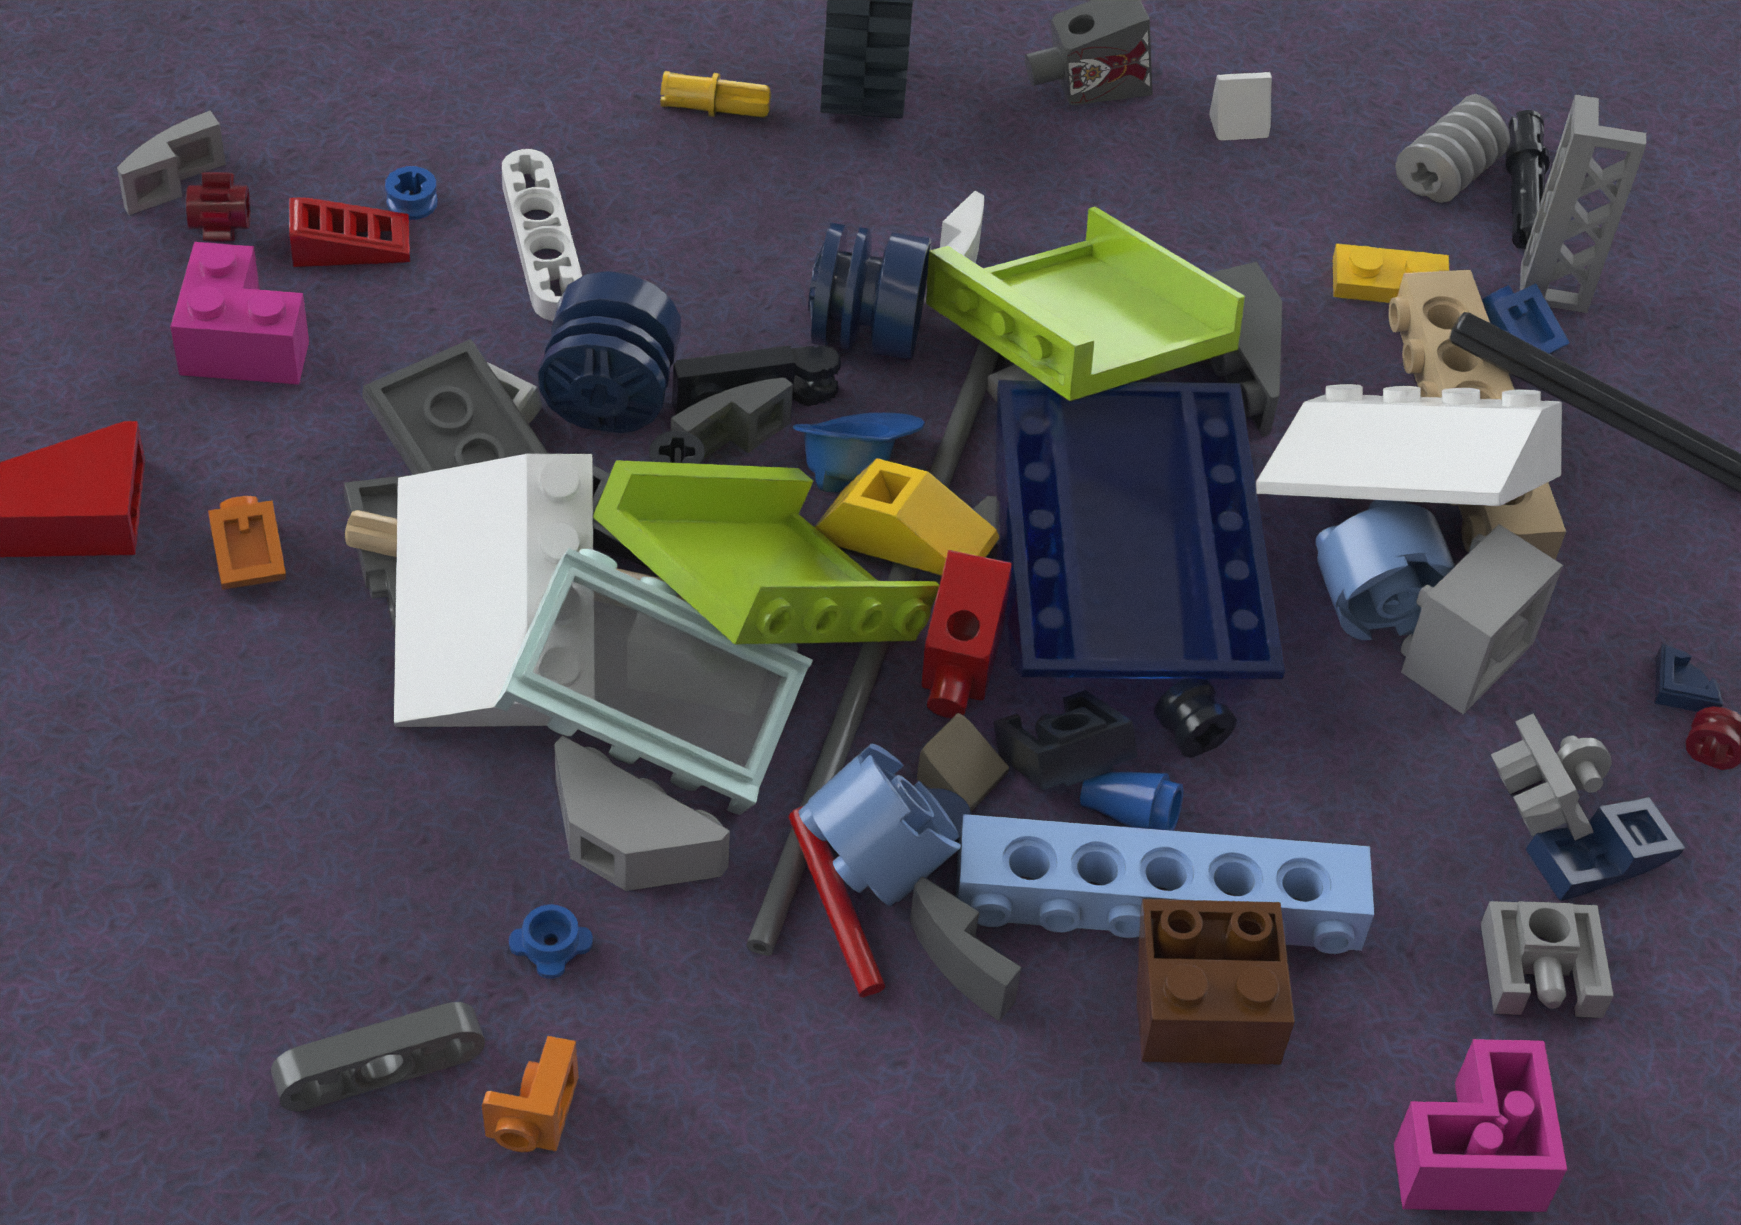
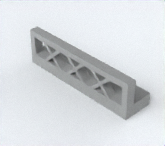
M1575 95L1522 258L1520 290L1536 283L1549 307L1587 313L1646 147V133L1598 126L1599 98ZM1595 146L1627 151L1624 160L1603 170L1592 158ZM1600 188L1609 198L1610 203L1587 213L1577 199ZM1586 231L1595 242V245L1573 255L1564 245L1563 241ZM1570 273L1581 284L1579 293L1548 289L1550 282Z

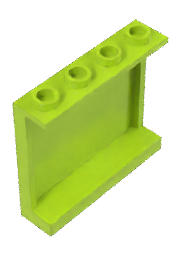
M1097 207L1088 209L1086 241L984 269L949 246L929 251L926 304L1069 401L1238 350L1244 295Z
M616 460L593 515L595 520L735 645L916 641L920 631L929 621L931 608L939 589V584L936 581H878L800 516L799 512L813 480L799 468Z

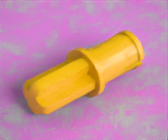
M665 71L663 74L660 95H664L660 99L662 107H681L708 111L711 117H715L716 112L765 117L770 110L771 91L767 85L721 80L719 73H714L712 78L671 73L669 71Z

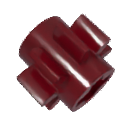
M202 172V185H188L186 216L189 229H203V241H235V229H249L251 203L248 185H234V174L230 172Z

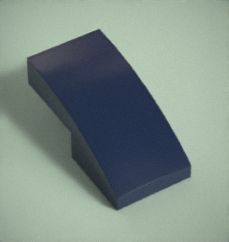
M1650 797L1600 806L1589 821L1593 833L1575 840L1568 827L1542 833L1538 832L1525 850L1559 901H1563L1651 871L1679 857L1685 847Z

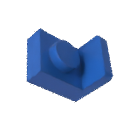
M1536 283L1516 293L1508 285L1482 299L1491 324L1549 354L1558 352L1570 343Z

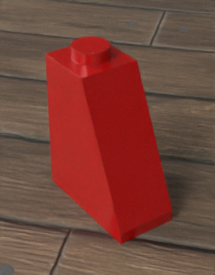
M123 421L0 462V557L135 555L146 461L138 421Z

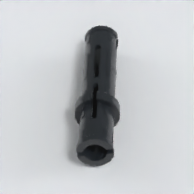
M1523 110L1516 113L1518 128L1517 119L1513 116L1510 118L1508 126L1511 147L1505 157L1506 169L1512 178V241L1517 248L1526 249L1546 187L1545 174L1550 166L1549 150L1544 146V119L1540 113L1533 110Z

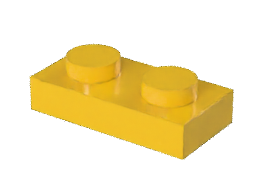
M1336 243L1333 255V297L1390 303L1393 297L1398 296L1404 273L1449 271V255Z

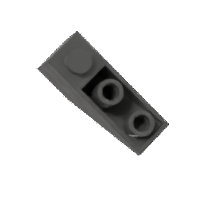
M1253 262L1207 273L1245 296L1238 350L1212 357L1210 362L1214 372L1219 377L1224 376L1234 391L1236 405L1241 415L1245 418L1250 417L1263 437L1271 433L1280 396L1282 300L1258 263Z

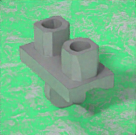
M1534 713L1515 721L1523 740L1491 754V757L1509 794L1538 781H1543V784L1513 797L1531 836L1534 837L1536 833L1548 831L1566 823L1575 840L1593 833L1592 827L1578 803L1580 797L1577 790L1585 789L1586 792L1593 793L1602 787V779L1611 767V756L1601 741L1594 738L1578 739L1576 736H1568L1561 741V749L1555 753Z

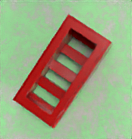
M289 198V235L293 267L410 262L409 214L313 198ZM380 231H392V241L380 240ZM357 232H368V238L357 236Z

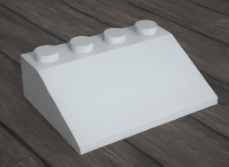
M1340 384L1326 386L1325 395L1305 401L1257 479V494L1501 506L1561 476L1562 402L1540 401L1541 392L1536 390L1502 392V400L1480 399V390L1475 388L1442 390V398L1421 397V388L1414 386L1383 388V396L1363 395V386Z
M523 454L398 478L395 727L544 726L548 724L550 716L516 701L507 712L495 707V704L558 562L568 548L580 552L581 549L593 550L592 454ZM572 582L533 673L594 700L593 591Z

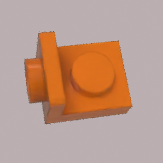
M240 496L221 502L220 509L208 510L222 590L286 580L273 500L258 502V498L255 496Z
M547 1036L540 1062L529 1061L525 1068L520 1096L487 1091L485 1093L482 1113L486 1137L494 1138L501 1146L516 1152H530L536 1147L557 1151L579 1077L576 1041Z

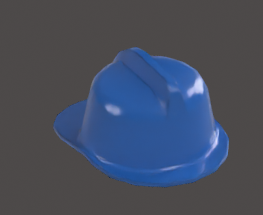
M864 413L844 416L818 424L793 425V429L804 432L806 462L809 470L815 473L818 488L823 492H841L876 458L889 461L896 438L922 430L925 422L920 417L909 414Z

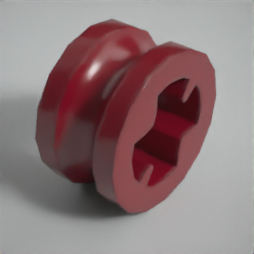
M1714 706L1703 708L1697 712L1691 724L1692 729L1685 741L1686 751L1691 758L1719 770L1732 769L1741 763V715L1730 709Z

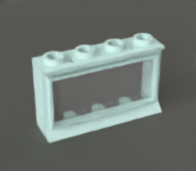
M568 548L555 568L495 707L507 712L515 701L550 716L547 726L551 730L565 736H572L579 729L612 744L609 754L615 759L629 764H633L640 757L672 771L671 783L682 789L695 791L703 785L732 798L727 811L738 815L742 814L756 804L759 787L807 669L811 666L813 660L797 653L798 646L795 643L735 645L688 602L677 598L678 593L666 582L652 577H642L641 580H638L616 570L617 563L603 553L591 549H581L580 552Z

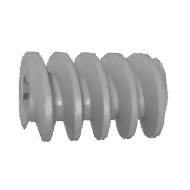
M1473 94L1466 96L1398 155L1395 165L1398 180L1415 195L1427 196L1440 203L1451 201L1472 180H1475L1509 149L1511 141L1509 130L1496 106L1481 95Z

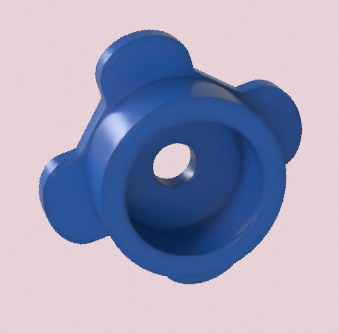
M554 904L543 905L532 910L524 919L522 928L515 929L509 936L510 951L516 956L527 957L537 966V973L546 979H555L562 976L565 972V965L577 954L588 953L593 945L591 931L586 927H578L577 919L570 910ZM550 937L557 939V943L554 945H547L544 941Z

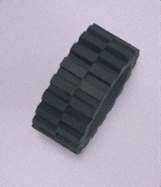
M827 0L820 113L903 119L913 0Z

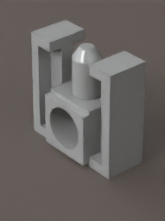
M1489 901L1481 921V930L1494 1014H1522L1531 994L1530 984H1525L1524 974H1534L1538 999L1548 1008H1558L1566 997L1563 975L1569 976L1571 970H1573L1578 1000L1574 1007L1575 1016L1603 1018L1613 998V990L1598 906L1575 905L1573 903ZM1536 936L1542 937V938L1548 940L1549 942L1542 941L1541 939L1537 938Z

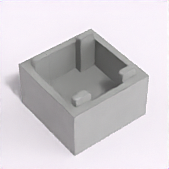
M1500 524L1486 537L1478 534L1472 540L1469 554L1436 586L1425 585L1419 591L1416 602L1422 609L1414 634H1410L1403 641L1401 653L1406 656L1401 673L1464 714L1534 643L1563 565Z

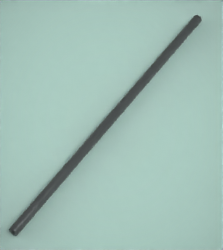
M982 341L979 342L929 471L948 489L988 387V376L993 374L1000 355ZM894 562L887 581H914L918 569ZM891 641L863 642L800 807L806 805L809 798L843 769ZM793 828L790 830L747 941V947L750 951L766 956L772 955L807 864Z

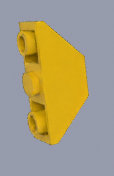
M877 458L841 491L814 526L836 546L938 575L943 573L948 550L986 557L999 540L997 529L928 471Z

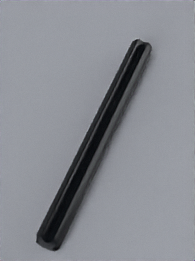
M1463 312L1458 317L1449 336L1452 344L1741 493L1740 452L1470 312Z

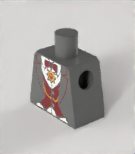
M1090 0L1055 14L1051 20L1053 47L1025 54V65L1031 85L1036 86L1059 80L1065 96L1071 105L1153 95L1150 19L1141 0Z

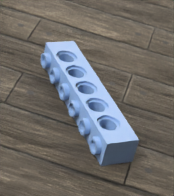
M963 814L959 839L961 847L958 850L956 898L979 912L977 924L982 926L998 927L1007 923L1041 925L1043 928L1053 932H1068L1076 928L1108 930L1119 937L1133 938L1139 936L1142 899L1281 902L1286 945L1311 946L1323 953L1339 954L1348 950L1362 951L1374 917L1370 846ZM1021 876L1030 877V878H1032V879H1034V880H1026V879H1022V878H1020V877H1021ZM1088 882H1095L1101 885H1093ZM1156 887L1165 888L1169 891L1160 890ZM1224 892H1226V893H1231V894H1234V895H1236V896H1230V895L1225 894Z

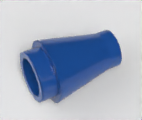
M1110 771L1084 780L1080 804L1082 807L1096 810L1131 828L1174 831L1182 808L1184 788L1183 784L1170 781L1168 773Z

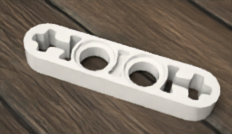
M521 149L507 155L502 162L503 192L532 307L539 316L553 321L561 296H555L554 292L550 290V281L559 279L561 293L563 294L570 283L582 277L553 164L550 158L540 151ZM523 174H531V177L535 180V187L526 189ZM531 210H544L552 214L543 220H531L523 216ZM541 249H555L562 253L558 258L552 260L539 259L533 254Z

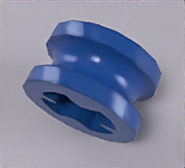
M406 166L391 172L385 180L386 203L389 211L409 214V220L425 218L433 213L438 202L436 194L437 184L434 175L427 169L418 166Z

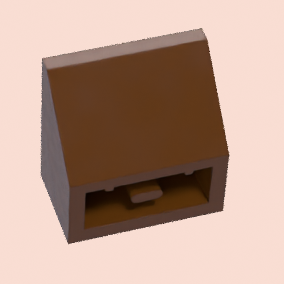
M1142 899L1137 976V1011L1142 1062L1281 1065L1295 1024L1281 902Z

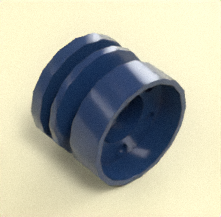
M830 223L825 241L816 255L810 283L808 311H810L812 324V344L828 346L834 323L839 321L841 322V348L851 350L858 336L860 326L864 325L871 327L873 354L911 360L916 346L924 305L931 239L892 232L887 241L883 256L876 257L872 256L870 229L859 228L853 252L851 253L846 252L847 225Z
M611 271L586 274L570 283L559 299L551 326V337L546 344L545 356L541 361L538 371L539 391L548 407L565 421L586 429L627 433L637 431L652 423L663 408L665 389L670 380V367L674 363L681 336V316L672 299L655 284L632 274Z

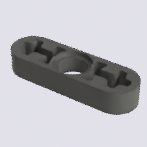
M452 1002L292 1048L273 1062L271 1074L281 1106L290 1111L301 1112L469 1062L483 1050L485 1039L474 1008L467 1003Z

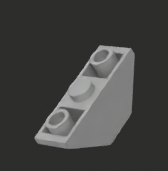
M563 735L555 743L556 784L570 859L625 891L721 877L727 870L730 830L724 828L713 815L703 810L694 811L668 796L652 780L646 778L638 779L612 764L606 755L593 747L584 748Z

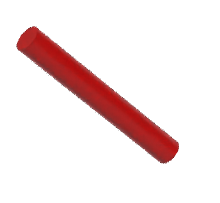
M799 807L793 810L788 817L859 996L866 997L884 990L885 983L844 881L833 866L835 859L827 840L822 841L806 827L798 812L802 808Z

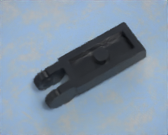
M789 345L676 360L673 366L672 405L675 415L723 391L749 383L777 378H786L793 384L792 400L805 406L818 405L819 402H823V404L826 401L831 402V399L835 398L838 393V381L835 380L834 375H838V370H840L841 355H838V350L835 351L833 347L830 348L827 345L791 348Z

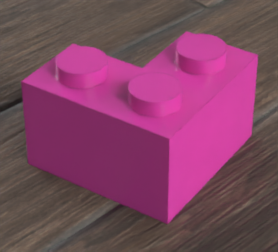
M194 242L170 326L179 375L299 384L309 345L303 293L260 290L254 246Z
M1473 1039L1455 1081L1457 1102H1410L1394 1142L1402 1209L1546 1212L1567 1171L1545 1042Z

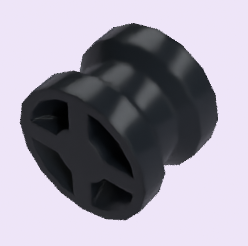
M1200 675L1188 677L1173 685L1160 697L1154 709V715L1163 728L1173 730L1176 733L1174 740L1176 746L1185 757L1189 758L1220 746L1231 735L1237 722L1236 717L1227 705L1215 701L1216 691L1206 677Z

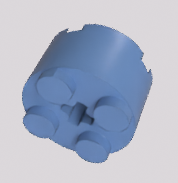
M1374 500L1368 510L1347 519L1340 525L1324 529L1319 533L1315 541L1318 550V566L1341 627L1347 634L1360 640H1372L1370 629L1393 626L1396 627L1399 636L1414 634L1422 609L1416 602L1419 591L1425 585L1436 586L1456 566L1435 516L1429 510L1417 505L1406 504L1405 501Z
M870 744L809 798L808 803L798 813L806 827L820 840H828L839 854L833 861V866L852 889L860 893L869 886L881 901L888 906H892L895 902H900L907 896L922 876L927 878L958 851L961 844L955 842L959 837L956 827L929 790L920 781L913 786L904 777L896 776L895 773L904 765L882 747Z

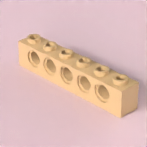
M1471 270L1404 273L1398 296L1390 300L1389 323L1393 332H1400L1404 343L1402 353L1404 369L1406 373L1414 374L1417 385L1421 388V397L1442 398V390L1475 388L1480 390V399L1502 400V392L1514 390L1508 372L1457 347L1449 340L1450 332L1463 312H1470L1490 323ZM1548 482L1501 506L1451 504L1459 506L1463 518L1462 540L1468 552L1472 540L1478 534L1486 537L1500 524L1556 560L1566 529Z

